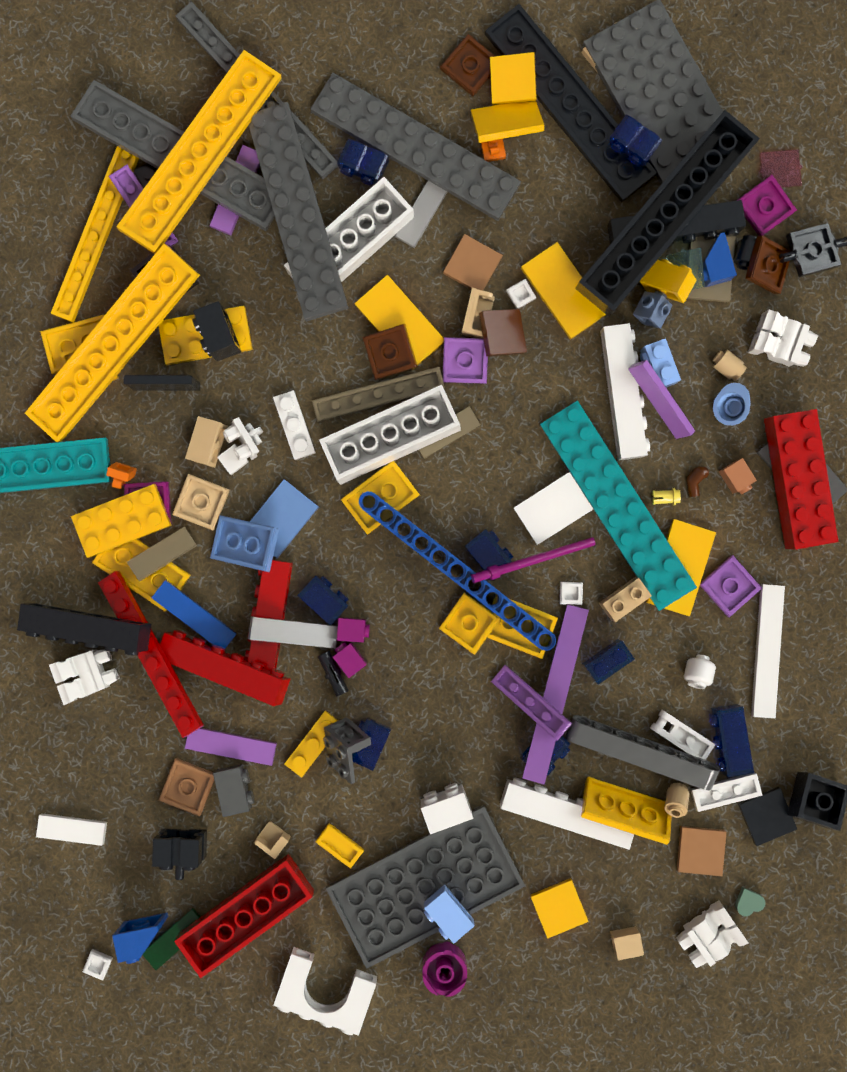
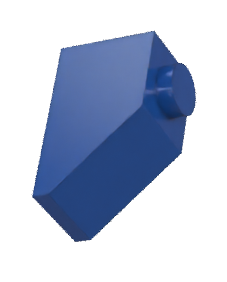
M725 232L720 233L714 240L700 265L699 278L701 282H704L705 287L731 281L737 275Z

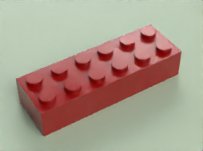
M817 409L765 418L764 423L785 549L796 550L839 542Z
M288 853L180 931L174 942L201 979L313 897L314 889Z

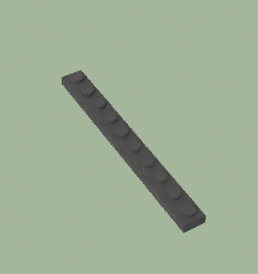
M191 1L175 17L227 74L240 54ZM272 91L260 110L284 102ZM291 111L305 160L323 180L339 166V163Z

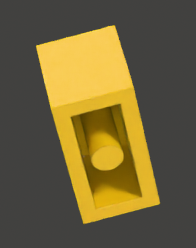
M661 259V261L657 260L640 280V283L647 292L654 293L659 291L664 293L668 299L684 303L697 280L692 273V269L688 266L673 265L670 261Z

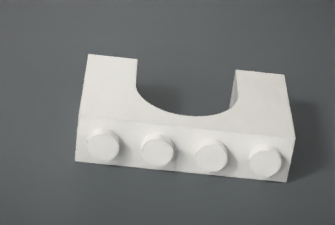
M294 947L273 1006H276L285 1013L293 1012L299 1014V1017L305 1020H316L325 1027L331 1028L333 1026L341 1029L347 1035L355 1034L359 1036L376 987L377 976L356 969L350 989L343 1000L333 1005L320 1004L309 995L306 987V979L315 954Z

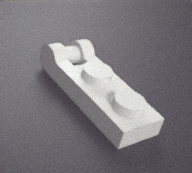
M661 710L658 714L660 717L656 723L651 725L650 729L688 754L706 760L715 744L667 712ZM667 721L672 724L668 732L663 729Z

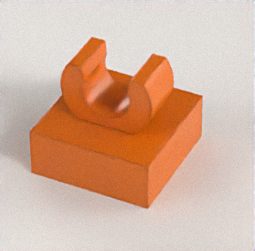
M503 139L481 143L483 159L485 161L492 162L506 159Z
M115 462L108 467L106 476L114 478L112 487L121 489L126 482L135 477L137 468Z

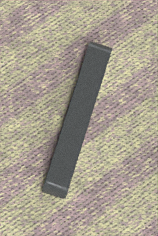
M580 715L572 717V724L569 726L565 736L567 740L574 744L704 790H712L720 768L710 761Z

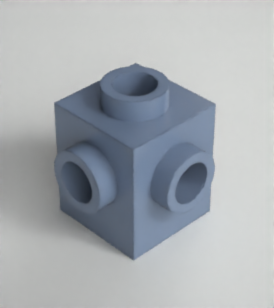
M645 291L633 315L642 324L661 329L673 305L666 299L667 296L664 293Z

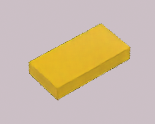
M328 823L315 841L350 869L364 852L361 846L330 823Z

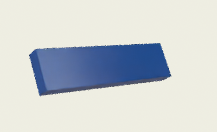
M167 580L162 583L151 597L213 645L225 649L237 634Z

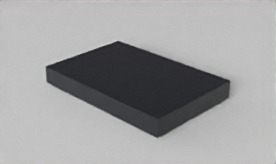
M191 375L124 376V384L135 391H200V382Z

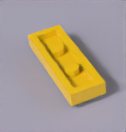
M325 710L284 765L302 778L326 747L323 741L325 737L324 727L339 720Z

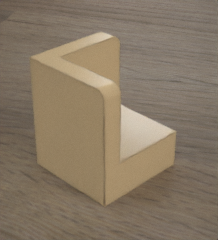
M269 821L254 841V844L276 859L291 836L272 821Z
M636 926L610 931L613 950L617 960L644 955L640 932Z

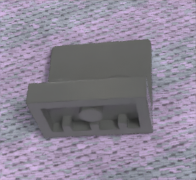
M346 717L324 727L325 737L323 741L327 748L326 761L329 767L334 768L342 779L353 784L355 783L352 754L370 746L371 738Z

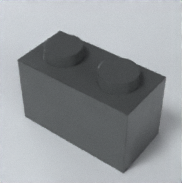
M243 764L217 769L213 775L222 816L227 817L250 811L255 800L252 790H248L247 782H250L248 770L244 769Z

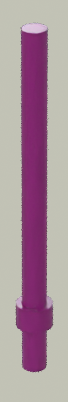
M591 537L501 566L493 565L487 567V570L472 574L471 579L473 583L486 579L494 580L500 578L502 574L595 546V540Z

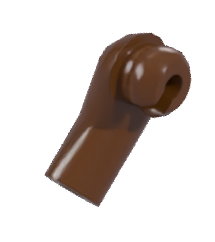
M695 467L687 476L689 497L700 496L698 484L709 475V470L706 467Z

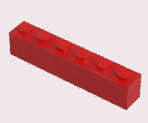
M272 560L270 572L258 570L261 582L260 585H256L255 598H258L257 607L253 606L252 617L284 620L293 563ZM248 639V642H251L250 651L246 650L244 660L250 663L251 661L260 662L265 665V669L270 671L271 669H276L280 643Z
M179 630L164 632L160 646L170 664L271 706L282 705L291 680L284 676V672L276 669L267 670L264 668L265 665L260 662H247L244 660V656L236 653L231 655L225 653V649L220 646L212 645L210 647L205 645L206 641L200 638L193 637V639L186 637L187 633Z

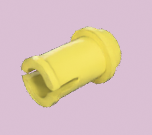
M672 488V490L652 491V496L658 497L652 498L653 505L667 503L676 505V503H680V490Z

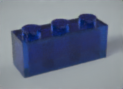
M733 704L711 708L712 714L709 715V720L712 728L715 727L716 736H713V743L715 744V749L719 751L720 758H717V766L720 768V772L727 777L754 773L743 706Z

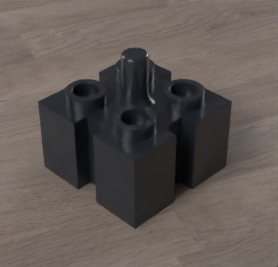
M162 829L159 835L153 838L152 867H159L160 870H171L175 866L176 880H183L184 871L195 870L207 856V830Z

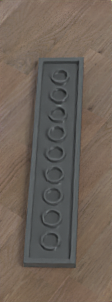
M332 73L310 109L311 113L497 221H499L521 185L520 180L335 73Z
M93 80L71 114L73 121L156 169L160 167L184 134V131ZM227 156L200 193L264 231L268 230L275 218L264 178Z
M285 102L260 110L253 115L249 128L304 319L307 322L349 309L289 103Z

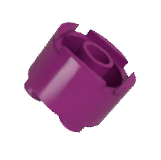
M448 941L437 943L430 947L422 961V976L426 988L435 995H445V997L454 996L464 988L468 972L466 958L462 950Z

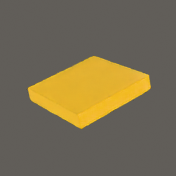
M534 52L490 57L493 105L537 100Z
M463 593L439 629L475 655L501 618L468 594Z
M571 878L530 895L547 939L589 922Z

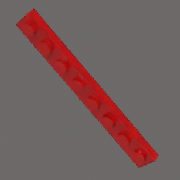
M114 571L98 582L117 618L148 623L120 571ZM151 629L148 651L139 652L137 656L179 733L184 738L203 727L204 724Z

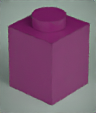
M338 618L337 641L364 643L365 637L369 638L370 624H366V619Z
M344 642L335 649L337 654L333 658L348 678L367 665L366 660L352 642L348 645Z

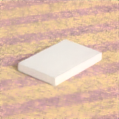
M569 472L514 507V510L538 545L592 511L593 508Z

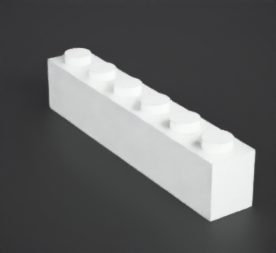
M630 323L605 326L601 329L600 333L617 459L626 460L645 457L648 455L647 452L650 451V442L648 438H645L644 431L647 429V420L645 416H642L641 409L644 408L643 395L639 394V384L628 370L632 364L638 363L637 351L633 350L635 332L634 329H631Z
M514 778L513 781L507 779L500 801L501 809L630 850L634 834L582 818V798H577V801L569 799L568 794L556 791L553 794L547 792L548 789L541 785L535 784L534 787L526 785V781Z

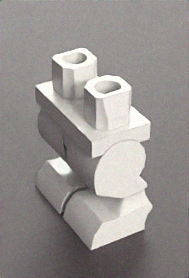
M768 309L761 315L755 331L757 333L754 334L748 353L758 355L765 352L771 361L788 367L792 365L804 367L808 364L811 356L801 351L803 345L810 348L813 347L818 335L809 331V325L788 319L787 316L783 317L779 312Z
M95 649L49 665L56 684L70 679L69 677L79 676L73 682L70 681L57 686L63 705L77 700V698H83L110 687V684L119 679L115 668L105 672L102 663L112 660L110 651L104 649L97 651Z
M719 900L711 904L707 911H702L701 915L696 916L690 922L683 925L685 930L676 937L684 950L693 944L698 948L688 955L696 968L705 963H708L711 967L716 963L715 961L729 955L732 943H737L738 946L748 944V941Z

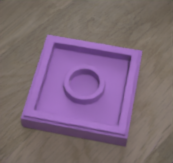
M444 337L443 382L487 384L488 357H486L484 339Z
M733 555L728 557L700 583V587L727 617L732 616L762 589Z

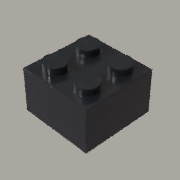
M219 301L193 310L195 318L192 319L196 331L200 332L201 336H203L200 342L204 352L208 353L209 357L212 356L216 361H220L242 352L227 311Z
M797 772L787 815L827 829L841 831L847 806V785L812 773Z

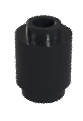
M744 235L742 240L739 241L734 258L737 268L748 270L756 236Z

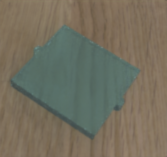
M701 248L681 249L680 252L666 255L667 260L673 265H686L692 269V273L697 280L692 290L705 287Z

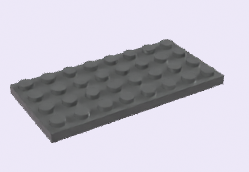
M656 0L585 40L582 46L586 47L596 65L595 69L647 161L656 170V177L660 184H662L722 114L723 110L661 0Z
M484 805L472 811L473 819L433 834L428 833L326 886V890L366 969L439 931L438 928L440 927L435 921L430 922L425 916L424 901L444 884L470 915L525 887Z

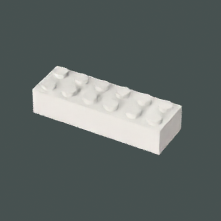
M385 177L379 180L326 227L341 282L414 218V209ZM287 262L284 265L287 273L292 277L290 267Z
M440 385L324 437L319 441L336 480L341 485L461 431V427L444 388Z

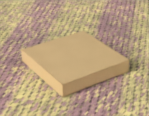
M188 474L172 515L214 531L230 490Z

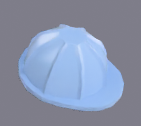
M740 383L726 385L714 400V416L724 425L733 426L740 424L749 414V391Z

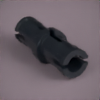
M327 651L317 656L325 671L324 677L329 680L336 697L349 691L340 674L342 671L340 668H337L331 652Z

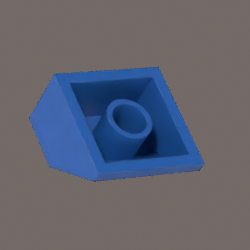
M168 913L124 921L112 935L117 962L126 961V964H131L139 961L168 918Z

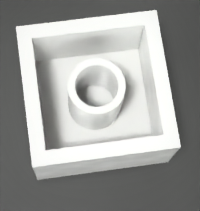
M453 783L444 787L445 791L439 793L431 791L423 795L421 811L430 834L473 819L472 810L462 784L457 785V783Z

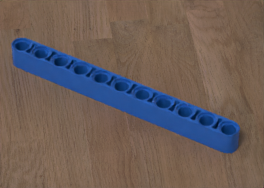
M367 491L360 496L359 505L367 514L535 646L545 651L551 650L555 646L556 638L551 631L486 580L480 581V588L478 590L471 591L468 583L471 580V575L476 572L378 495ZM372 496L375 498V505L372 508L364 507L363 500L365 497ZM382 511H392V520L389 522L382 521L380 517ZM403 523L408 524L411 528L410 533L406 536L398 533V527ZM419 537H424L428 540V546L424 550L418 549L415 545V541ZM436 551L445 553L446 559L441 564L433 560V554ZM455 564H459L463 568V573L460 577H453L451 575V567ZM490 592H495L498 596L497 602L493 605H489L486 602V596ZM508 606L515 608V615L512 618L504 616V609ZM525 620H531L533 628L529 632H524L521 628ZM542 634L550 636V642L546 646H542L539 643V638Z

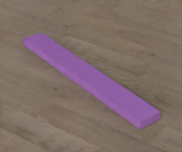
M568 604L543 696L561 714H563L589 612L587 609ZM537 723L523 779L545 785L556 740Z

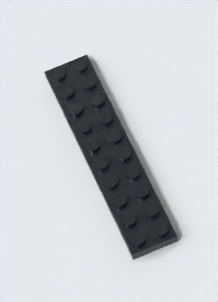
M520 4L516 5L485 30V36L502 56L534 52L536 98L621 203L656 176V170Z

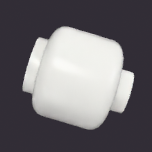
M696 655V658L688 659L684 679L688 682L689 686L705 689L706 686H710L713 683L716 666L713 662L709 661L710 658L708 656Z

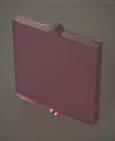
M799 149L760 153L761 169L759 172L762 173V181L773 175L781 188L802 185L800 171L802 165H800Z

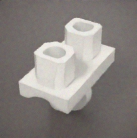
M239 417L234 419L232 425L223 431L225 439L228 443L239 439L242 445L234 448V453L239 461L249 457L253 460L257 457L259 450L256 445L262 443L259 435L263 433L261 427L254 429L251 423L244 427Z

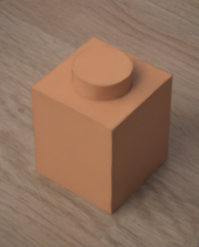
M743 458L718 471L732 494L737 492L743 494L753 488L751 484L757 481Z

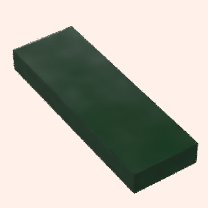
M194 908L187 912L144 952L143 956L155 970L160 968L180 950L174 942L178 933L201 917Z

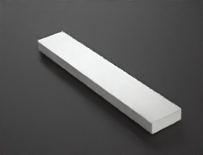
M761 584L751 716L776 718L785 586Z

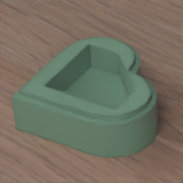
M742 887L735 907L742 916H750L754 911L759 912L764 909L765 899L759 893Z

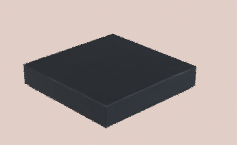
M779 787L762 793V796L737 803L756 846L797 830L793 817L787 815L789 807Z

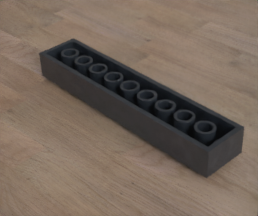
M724 110L582 277L575 289L610 317L760 138Z

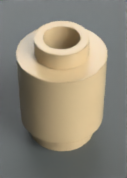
M728 349L724 352L720 350L712 360L715 362L713 367L729 380L737 381L747 368L743 365L744 362Z
M673 783L667 789L665 811L670 816L679 818L685 816L688 812L689 791L684 784Z

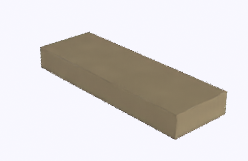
M470 406L456 414L461 431L419 449L424 459L481 426Z
M183 527L127 561V564L140 582L197 545L186 528Z

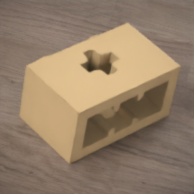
M634 577L599 602L610 620L617 622L652 595L642 581Z

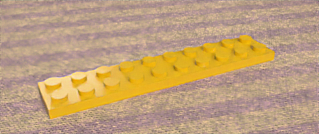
M243 50L119 222L117 229L156 254L248 127L253 115L260 110L280 82L281 74Z
M163 244L25 414L53 440L62 442L198 279L200 274L167 244Z

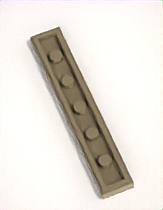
M440 367L315 399L312 400L317 422L413 398L440 385L445 389Z

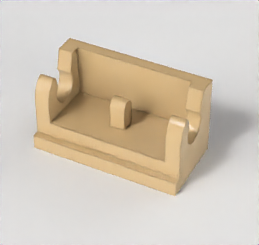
M472 288L461 335L483 339L479 313L492 310L495 298L493 293Z
M198 416L185 459L215 468L224 440L223 431L228 426Z

